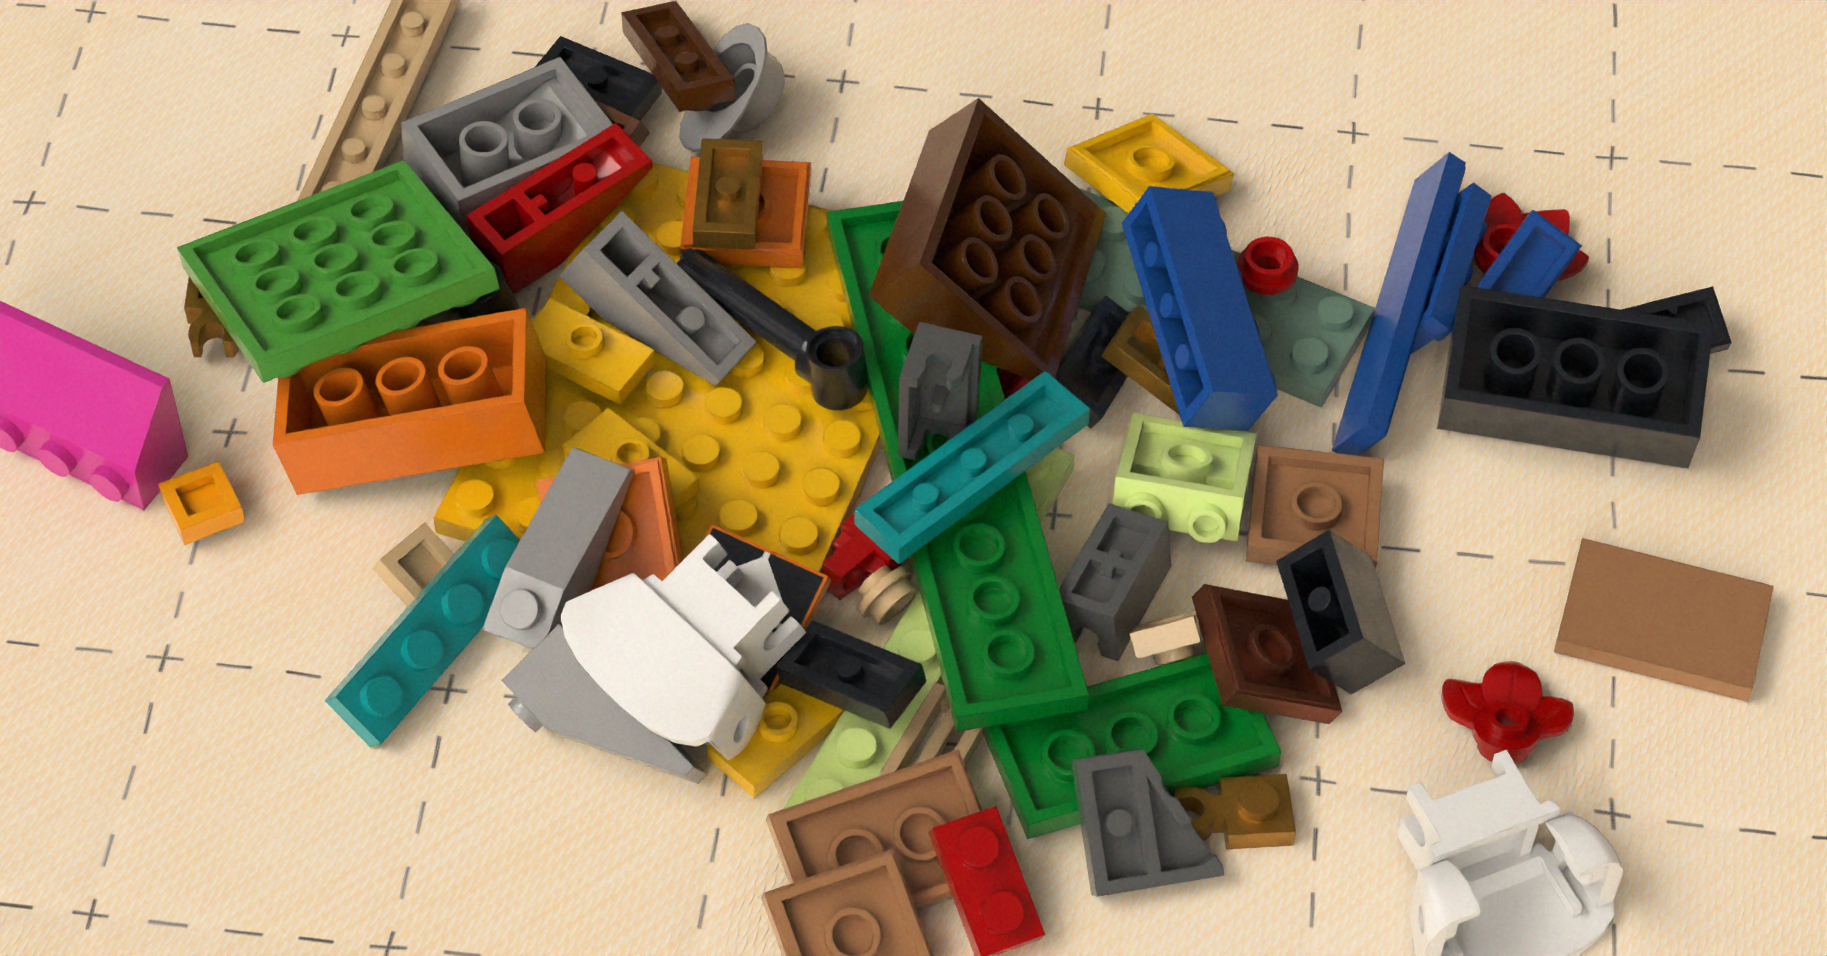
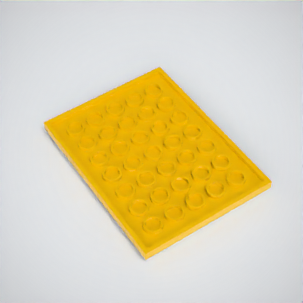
M652 162L653 168L572 251L562 272L621 211L677 264L680 260L689 172ZM809 205L803 268L723 265L814 330L818 331L831 326H842L853 330L827 231V212L831 210ZM560 277L558 278L546 303L552 298L640 342L605 321ZM735 318L733 319L756 343L715 386L654 350V366L621 405L546 368L545 453L459 467L433 517L435 533L466 541L485 519L497 515L521 540L540 506L536 481L556 477L565 461L563 443L609 407L699 477L700 491L675 511L683 560L704 540L711 524L823 574L822 563L834 554L835 551L832 550L833 542L841 534L842 523L850 518L882 445L869 390L867 388L866 396L859 404L846 410H830L820 406L812 396L810 384L796 374L795 361Z

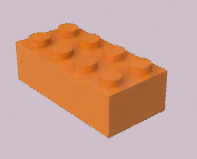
M527 308L393 331L363 343L352 352L332 355L303 367L292 376L278 378L273 447L296 494L300 495L545 453L547 359Z

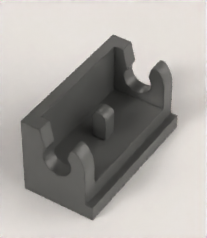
M919 322L900 374L899 457L916 460L924 448V439L928 435L941 434L949 441L978 420L983 336Z
M1108 503L1059 588L1074 643L1078 641L1082 634L1083 627L1090 629L1098 636L1099 641L1097 645L1101 655L1119 661L1131 640L1129 633L1136 625L1140 624L1171 568L1167 521Z

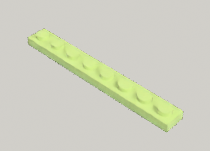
M1060 448L1054 449L1026 470L1040 524L1074 470L1075 455ZM920 590L883 649L922 664L927 680L891 729L844 710L783 809L879 777L888 763L887 759L934 682L944 685Z

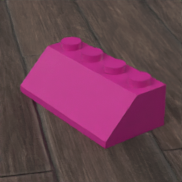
M0 301V448L8 452L18 450L39 460L49 471L58 476L66 477L71 475L92 485L99 494L111 501L118 502L123 500L145 510L160 492L158 484L171 479L188 458L170 379Z

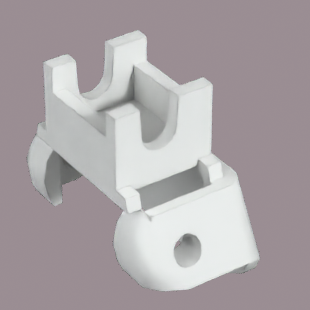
M710 534L663 581L654 574L642 581L636 574L631 573L565 603L561 614L565 639L578 662L616 703L650 731L678 744L699 746L709 742L727 760L740 754L748 745L761 720L763 709L766 705L762 698L768 687L760 679L806 633L792 616L774 633L772 632L790 610L773 591L756 607L737 592L733 587L744 577V574L731 560L717 572L714 570L728 554Z
M1507 750L1494 754L1491 768L1496 777L1438 799H1431L1422 782L1410 785L1406 800L1414 814L1401 819L1398 838L1418 870L1409 908L1414 956H1579L1603 937L1615 916L1614 899L1624 871L1617 852L1609 840L1584 818L1574 815L1573 812L1560 816L1562 809L1552 799L1540 804ZM1544 822L1555 838V844L1551 852L1541 843L1534 844L1538 826Z

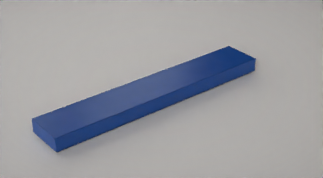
M1448 152L1414 180L1332 447V451L1335 453L1360 456L1387 436L1466 170V162L1451 152Z

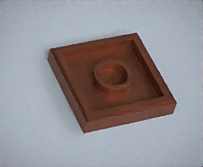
M1203 584L1192 596L1222 706L1330 724L1343 712L1335 685L1308 668L1288 600Z

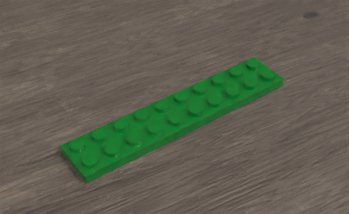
M903 201L827 212V231L852 328L863 341L867 387L892 481L948 441L941 434H930L924 439V448L916 460L898 456L900 374L914 334L887 313L869 296ZM981 361L978 419L1005 400L996 367ZM1025 471L911 555L956 732L1088 710L1089 693Z

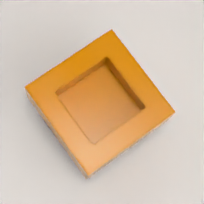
M219 461L158 484L162 500L184 545L245 522L242 506Z

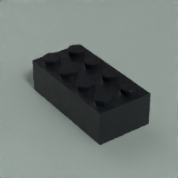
M1461 285L1453 318L1437 429L1689 468L1701 436L1714 324Z

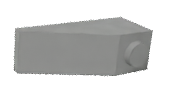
M623 211L559 275L605 321L714 386L725 377L756 343L721 306Z
M572 447L505 566L483 630L534 649L558 624L562 625L561 614L565 603L591 591L635 470Z
M560 624L501 680L515 695L508 703L509 707L534 732H537L544 726L546 729L562 737L697 784L708 775L680 744L674 743L647 729L597 684L576 659L564 637L563 626Z

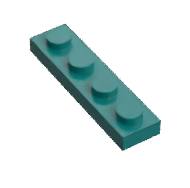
M1044 371L855 508L854 525L900 564L1089 424L1090 408L1049 373Z
M497 515L487 518L481 523L324 700L369 747H374L384 742L483 628L505 566L520 541Z

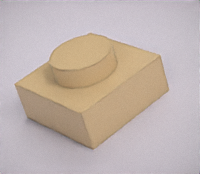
M424 522L379 559L373 570L408 607L454 553Z
M1195 610L1136 625L1129 633L1136 659L1153 655L1156 665L1192 656L1194 652L1191 644L1199 643L1203 639Z

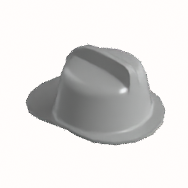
M748 23L735 26L721 38L713 49L735 79L736 99L717 103L714 107L705 111L686 110L680 123L679 138L684 148L698 152L701 151L702 138L724 139L731 131L747 133L755 130L770 117L778 106L785 83L784 71L781 63L767 51L766 37L759 27Z

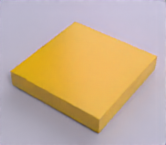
M1154 114L1147 115L1067 148L1064 161L1065 167L1128 214L1149 186L1213 192L1214 197L1230 191L1234 176L1230 169Z

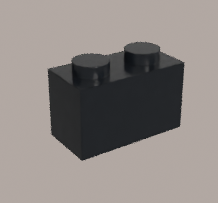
M1327 530L1276 561L1309 670L1348 693L1353 694L1406 664L1370 555L1331 530Z

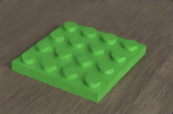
M405 160L177 247L184 270L263 383L275 378L292 376L307 365L335 354L352 352L367 341L393 331L410 329L425 318L453 307L470 305L480 296L500 289L494 267Z

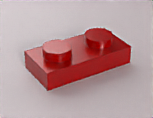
M997 806L933 827L928 834L974 956H996L1040 940L1045 936Z

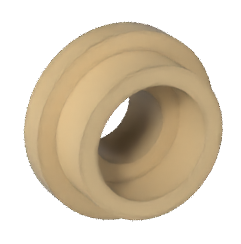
M885 565L876 570L858 589L863 598L857 606V611L864 618L872 616L879 625L890 621L904 610L918 593V589L910 582L912 573L906 566L898 567L892 571Z

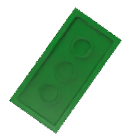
M1208 653L1087 686L1089 701L1088 710L983 727V735L1027 839L1081 824L1071 759L1132 749H1143L1162 776L1163 784L1172 797H1174V791L1182 787L1193 786L1202 789L1219 784L1221 777L1247 776L1278 767L1281 758V750L1263 713L1222 706Z

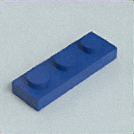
M1474 182L1458 193L1411 354L1432 340L1441 341L1452 331L1461 285L1466 286L1472 277L1473 266L1470 264L1476 245L1481 241L1487 230V223L1484 219L1492 197Z

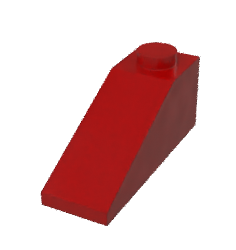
M614 123L466 215L471 241L488 261L500 267L513 294L557 268L653 168L652 160L617 123Z

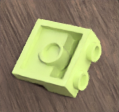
M1132 413L1116 474L1112 504L1167 521L1169 530L1189 533L1195 540L1202 543H1213L1220 539L1237 542L1257 434L1238 430L1183 427L1182 421Z

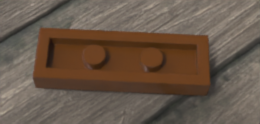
M677 1L621 12L623 34L679 112L686 110L705 111L711 109L717 103L736 99L734 77Z

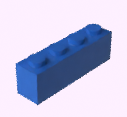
M1149 186L1123 220L1122 226L1146 306L1150 313L1153 329L1183 427L1248 431L1276 399L1278 394L1275 378L1269 369L1259 337V328L1257 322L1253 319L1243 288L1242 275L1239 269H1237L1227 238L1226 225L1221 219L1214 194L1207 191Z

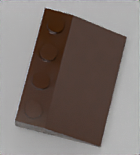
M978 98L929 130L869 296L914 335L919 322L983 336L981 361L1031 381L1044 371L1055 379L1106 213Z

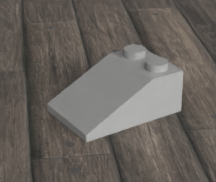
M561 57L403 121L401 122L405 162L470 238L466 215L613 124Z

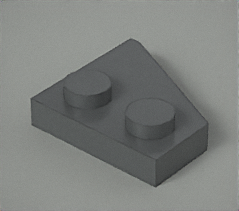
M1132 749L1071 759L1091 895L1098 897L1225 876L1223 864L1216 855L1209 851L1190 823L1192 821L1178 799L1172 797L1162 782V776L1143 749Z

